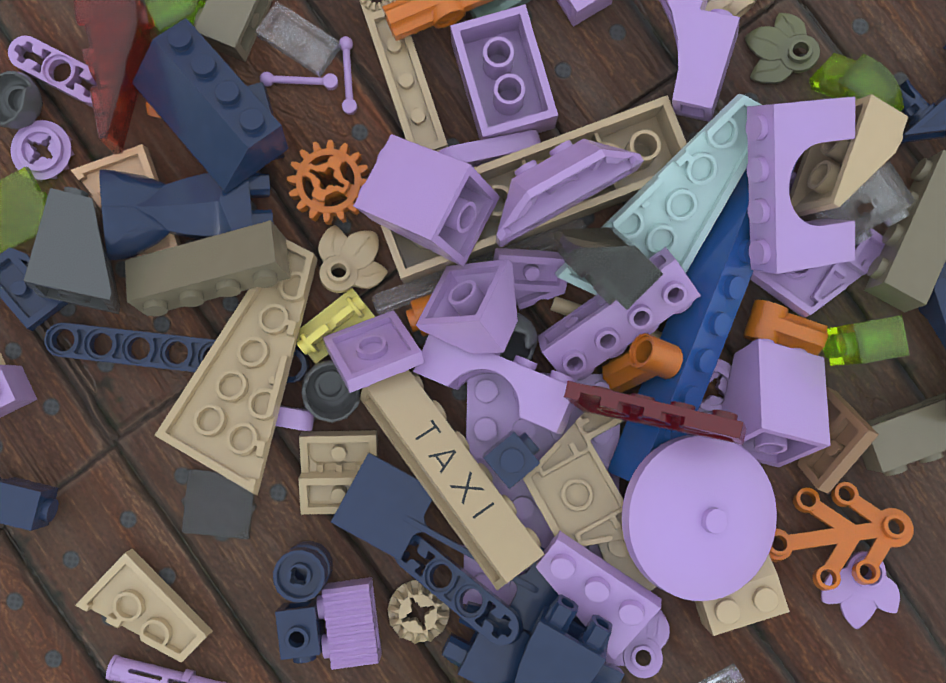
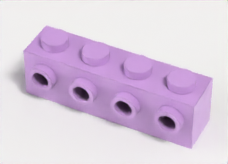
M665 247L538 335V342L542 353L557 372L573 378V382L583 380L593 373L595 367L607 359L621 355L637 336L643 333L652 334L664 320L673 314L686 311L693 301L701 295L680 264Z

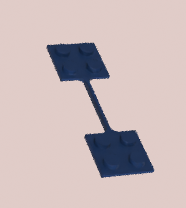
M371 453L367 454L331 523L398 560L401 559L411 538L419 532H424L475 560L465 546L430 528L426 524L424 516L432 499L417 478ZM537 561L530 566L526 573L517 575L512 579L516 584L517 591L509 605L520 615L523 629L532 632L544 605L550 607L559 596L536 568ZM575 615L572 621L586 628L585 625Z

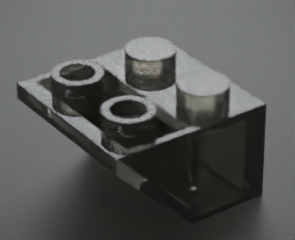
M615 227L559 229L553 235L561 244L557 252L565 259L564 261L581 278L585 277L593 286V289L610 305L617 300L628 310L663 275Z

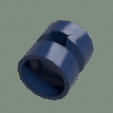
M303 541L293 546L275 565L273 583L277 592L283 598L292 602H306L314 598L331 577L333 559L329 551L322 544L314 541Z

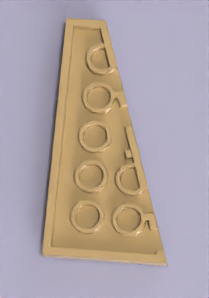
M287 239L286 244L291 278L278 281L272 287H256L247 291L154 435L257 496L318 260L314 253Z

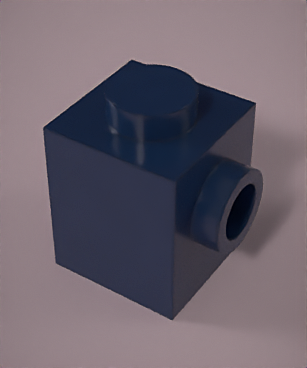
M511 430L483 454V458L510 489L540 464L534 456L540 449L526 432L518 436Z
M17 477L1 479L0 524L29 531L48 526L58 510L59 503L56 496L59 488Z
M310 599L306 602L283 603L275 611L281 660L293 659V663H307L317 658L316 655L322 653L321 639L322 635L325 634L324 620L318 617L317 599Z

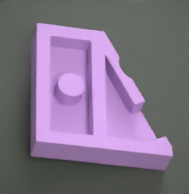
M509 248L495 249L493 261L509 259L513 264L516 305L519 310L532 306L541 299L548 300L562 295L566 291L568 282L558 278L555 272L571 257L570 253Z

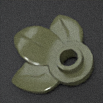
M779 13L774 27H758L745 36V43L748 48L760 58L750 76V79L757 83H782L793 72L802 73L812 69L819 60L820 46L813 37L807 35L805 23L793 14ZM796 48H804L808 53L798 57L793 51Z

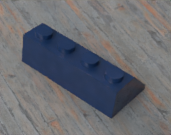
M184 18L152 40L132 83L225 193L289 149L282 125L187 18Z

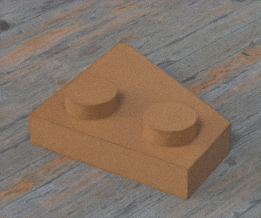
M826 386L831 446L800 458L797 465L817 490L829 493L879 434L836 390Z

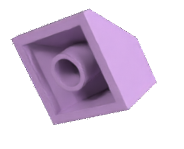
M509 259L469 263L465 264L464 267L460 265L446 266L416 326L421 331L471 354L504 353L518 322L513 264Z

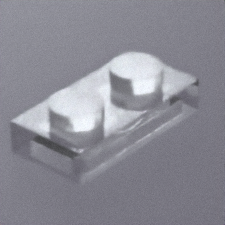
M276 1L255 31L260 39L320 78L341 49L340 41Z

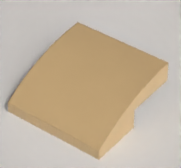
M378 430L301 432L299 435L301 474L298 478L301 515L336 513L367 454L371 453L378 457Z

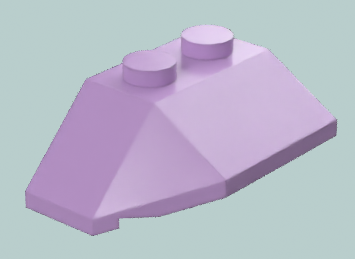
M582 139L575 144L568 140L549 152L551 157L537 164L535 160H532L522 165L514 172L516 177L512 178L498 227L496 243L499 248L636 172L644 161L641 155L587 139Z

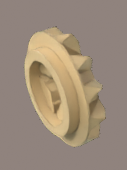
M417 580L401 585L393 593L387 609L390 626L397 632L399 638L412 641L414 644L425 641L431 642L444 631L449 619V607ZM412 597L420 607H430L433 605L425 613V626H423L422 622H419L417 617L405 619L412 611Z

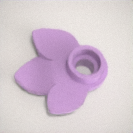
M868 551L857 552L848 559L846 566L840 571L841 581L837 588L829 591L821 590V601L826 604L840 603L843 616L855 629L863 626L877 608L889 613H897L900 602L897 584L886 576V568L883 561L879 566L880 578L877 582L861 585L854 580L851 572L852 567L855 563L864 560ZM870 568L868 573L863 576L867 580L872 576ZM829 573L824 580V584L830 586L833 579Z
M659 610L615 660L607 653L606 662L616 666H626L631 674L639 678H650L656 675L663 664L661 649L669 639L670 633L669 624L663 612ZM646 650L650 653L651 661L648 665L642 666L636 662L635 657L638 651Z

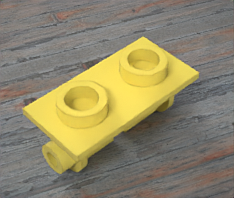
M351 288L300 328L296 344L305 355L308 354L313 362L317 364L329 355L322 337L375 316L355 290Z

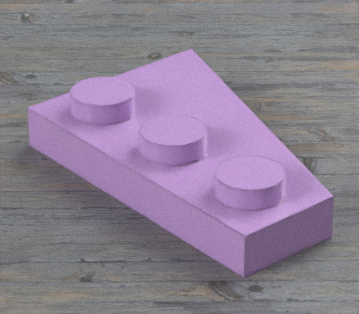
M561 531L558 532L543 551L545 555L537 560L536 568L558 595L566 596L579 606L576 616L585 627L593 615H599L611 622L612 631L608 641L607 653L613 660L621 654L661 609L662 599Z

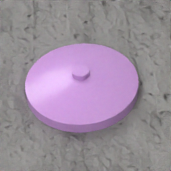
M697 435L674 438L661 444L648 454L632 475L622 506L623 536L627 550L636 567L644 577L658 588L674 596L692 601H709L723 598L747 584L764 564L772 547L776 531L777 511L775 496L769 478L759 462L738 444Z

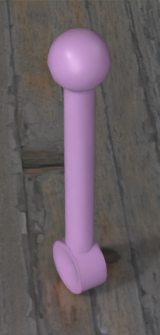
M344 36L341 37L338 44L339 48L343 50L346 99L342 103V108L346 114L353 115L358 109L357 103L353 100L350 50L353 47V41L351 38Z
M266 71L259 78L260 82H263L266 87L271 86L273 83L324 85L326 89L334 90L338 86V79L332 73H328L321 78L273 76L272 73Z

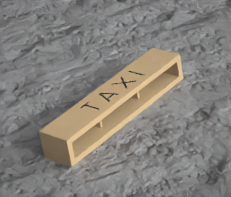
M408 370L363 388L360 400L496 590H499L545 555L540 548L541 542L532 529L525 528L516 516L517 510L513 502L506 495H501L493 485V478L488 468L482 463H477L471 455L467 440L460 432H454L446 421L444 409L436 400L432 401L423 390V382L417 373L413 372V370Z

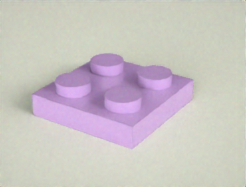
M394 310L322 337L326 350L350 393L424 364L422 351Z

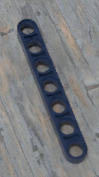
M56 323L46 331L44 337L47 350L52 355L58 357L196 372L216 341L213 339L72 323ZM68 329L74 335V344L69 350L63 351L57 345V337L61 331ZM101 334H107L112 340V348L105 355L98 354L94 348L95 339ZM145 338L150 345V351L146 358L139 360L132 353V345L137 339ZM177 342H182L188 349L186 360L180 364L174 363L169 357L171 346ZM296 349L294 351V355L301 361V371L294 377L288 376L286 383H296L303 380L310 370V361L302 351Z

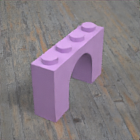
M855 96L747 106L748 217L750 223L749 257L751 270L781 274L855 261V221L825 218L804 222L793 209L789 195V182L793 167L805 150L818 143L855 139Z

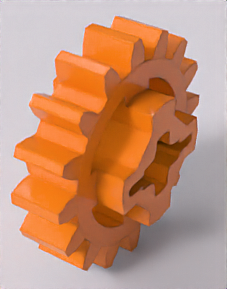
M328 140L325 149H322L317 142H313V153L309 154L302 149L299 152L304 160L301 163L291 162L290 164L297 174L287 177L288 183L296 186L295 189L289 192V196L293 200L302 199L296 207L301 213L310 209L309 218L314 222L319 219L320 215H323L324 222L327 225H331L333 216H338L342 223H345L346 212L350 210L355 215L360 213L353 205L358 198L360 188L367 181V179L362 177L370 173L367 165L358 166L362 161L361 154L356 152L349 156L350 147L346 143L337 150L333 140ZM323 160H328L326 163L315 166ZM347 166L353 171L354 185L345 178L348 171L346 169ZM334 176L340 186L328 185L325 188L319 179L331 180ZM306 180L314 187L311 194L312 200H310L306 192ZM345 199L344 202L331 206L332 202Z

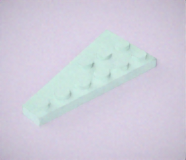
M737 94L555 272V275L566 282L597 295L665 247L686 273L747 168V106L761 104L745 95Z

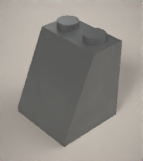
M64 187L63 191L50 188L24 282L39 297L119 314L121 306L112 261L109 260L106 251L103 219L93 198H90L87 192L73 187Z

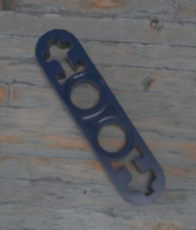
M414 535L401 559L395 558L401 568L491 643L506 646L515 643L521 637L523 622L520 615L426 538ZM419 544L417 552L423 558L431 561L427 565L415 559L408 561L410 553L407 551L409 545L417 546ZM441 565L448 566L452 573L450 584L444 588L438 587L433 579L435 569ZM471 589L477 590L482 596V606L475 613L468 612L463 605V597ZM492 603H494L496 605V608L490 611ZM489 611L498 619L509 617L511 620L508 626L512 630L511 635L501 634L498 636L496 633L499 627L491 619H485L482 624L480 619L485 617Z

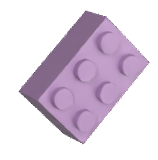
M525 4L450 25L452 47L480 140L528 130H537L540 133L555 128L558 112Z

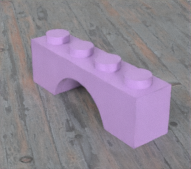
M430 334L428 335L422 349L424 364L416 366L413 372L456 390L467 380L481 374L502 375L512 384L517 393L520 418L563 435L575 406L564 397L567 381L573 382V378L551 370L550 375L546 376L535 371L536 363L517 355L512 362L500 357L501 353L471 354Z

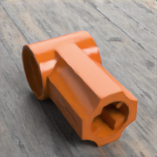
M759 299L754 301L743 334L744 338L750 341L770 339L775 344L789 348H801L806 350L807 353L817 356L825 347L828 338V326L788 313V308L777 303Z
M643 333L634 339L629 351L613 358L608 364L602 366L603 379L611 390L619 393L625 392L655 376L670 379L680 370L683 362V353L679 346Z

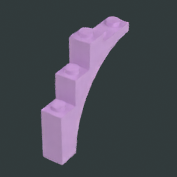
M659 0L673 28L678 51V73L672 98L673 110L676 115L710 122L715 112L738 37L740 17L733 16L730 12L723 9L706 11L705 8L708 0Z

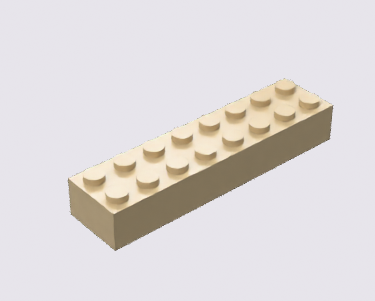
M668 95L474 167L500 198L468 260L499 248L496 243V235L512 178L516 177L514 172L532 160L539 164L550 158L549 152L565 141L570 140L572 144H575L582 139L591 140L639 153L644 161L636 172L502 247L630 200L687 144ZM381 225L399 276L404 284L444 270L446 266L457 265Z

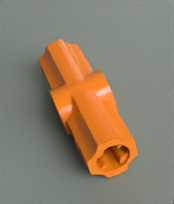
M397 0L382 6L392 35L398 41L432 26L440 29L453 25L460 21L467 11L494 0Z

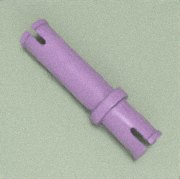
M120 655L112 657L106 671L107 680L122 683H227L197 676L194 670L186 669L185 672L155 664L124 658ZM135 672H138V673H142V674H146V675H150V676L162 678V680H156V679H152V678H148V677L136 675V674H134V673H135Z

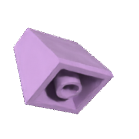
M391 134L385 147L379 152L377 162L366 183L360 188L358 198L353 206L372 221L464 267L500 196L470 164Z
M756 339L734 354L722 406L723 411L737 414V420L744 422L746 434L744 443L740 446L747 450L759 463L781 467L831 446L824 357L807 353L806 350L801 348H789L775 344L770 339Z

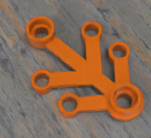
M842 482L836 485L831 491V498L836 505L840 507L848 506L870 523L855 525L822 503L819 494L812 488H802L796 492L793 497L795 508L800 512L810 513L831 529L790 535L781 529H776L774 537L780 538L783 541L784 549L777 551L771 547L769 556L772 562H779L788 558L794 550L836 544L824 565L817 568L813 573V582L820 590L829 591L839 586L841 581L840 571L859 541L875 539L864 560L855 563L851 571L857 583L869 585L877 582L880 578L879 566L890 548L904 546L913 537V523L906 513L896 508L878 509L860 497L857 488L852 483ZM840 488H844L850 493L849 501L841 499L839 496ZM801 494H807L811 497L813 502L811 507L802 504L800 500ZM890 520L895 521L899 525L898 534H894L889 530L888 523ZM862 565L869 567L872 576L869 580L863 578L860 574ZM822 571H827L832 575L833 581L830 586L825 585L821 581L820 575Z

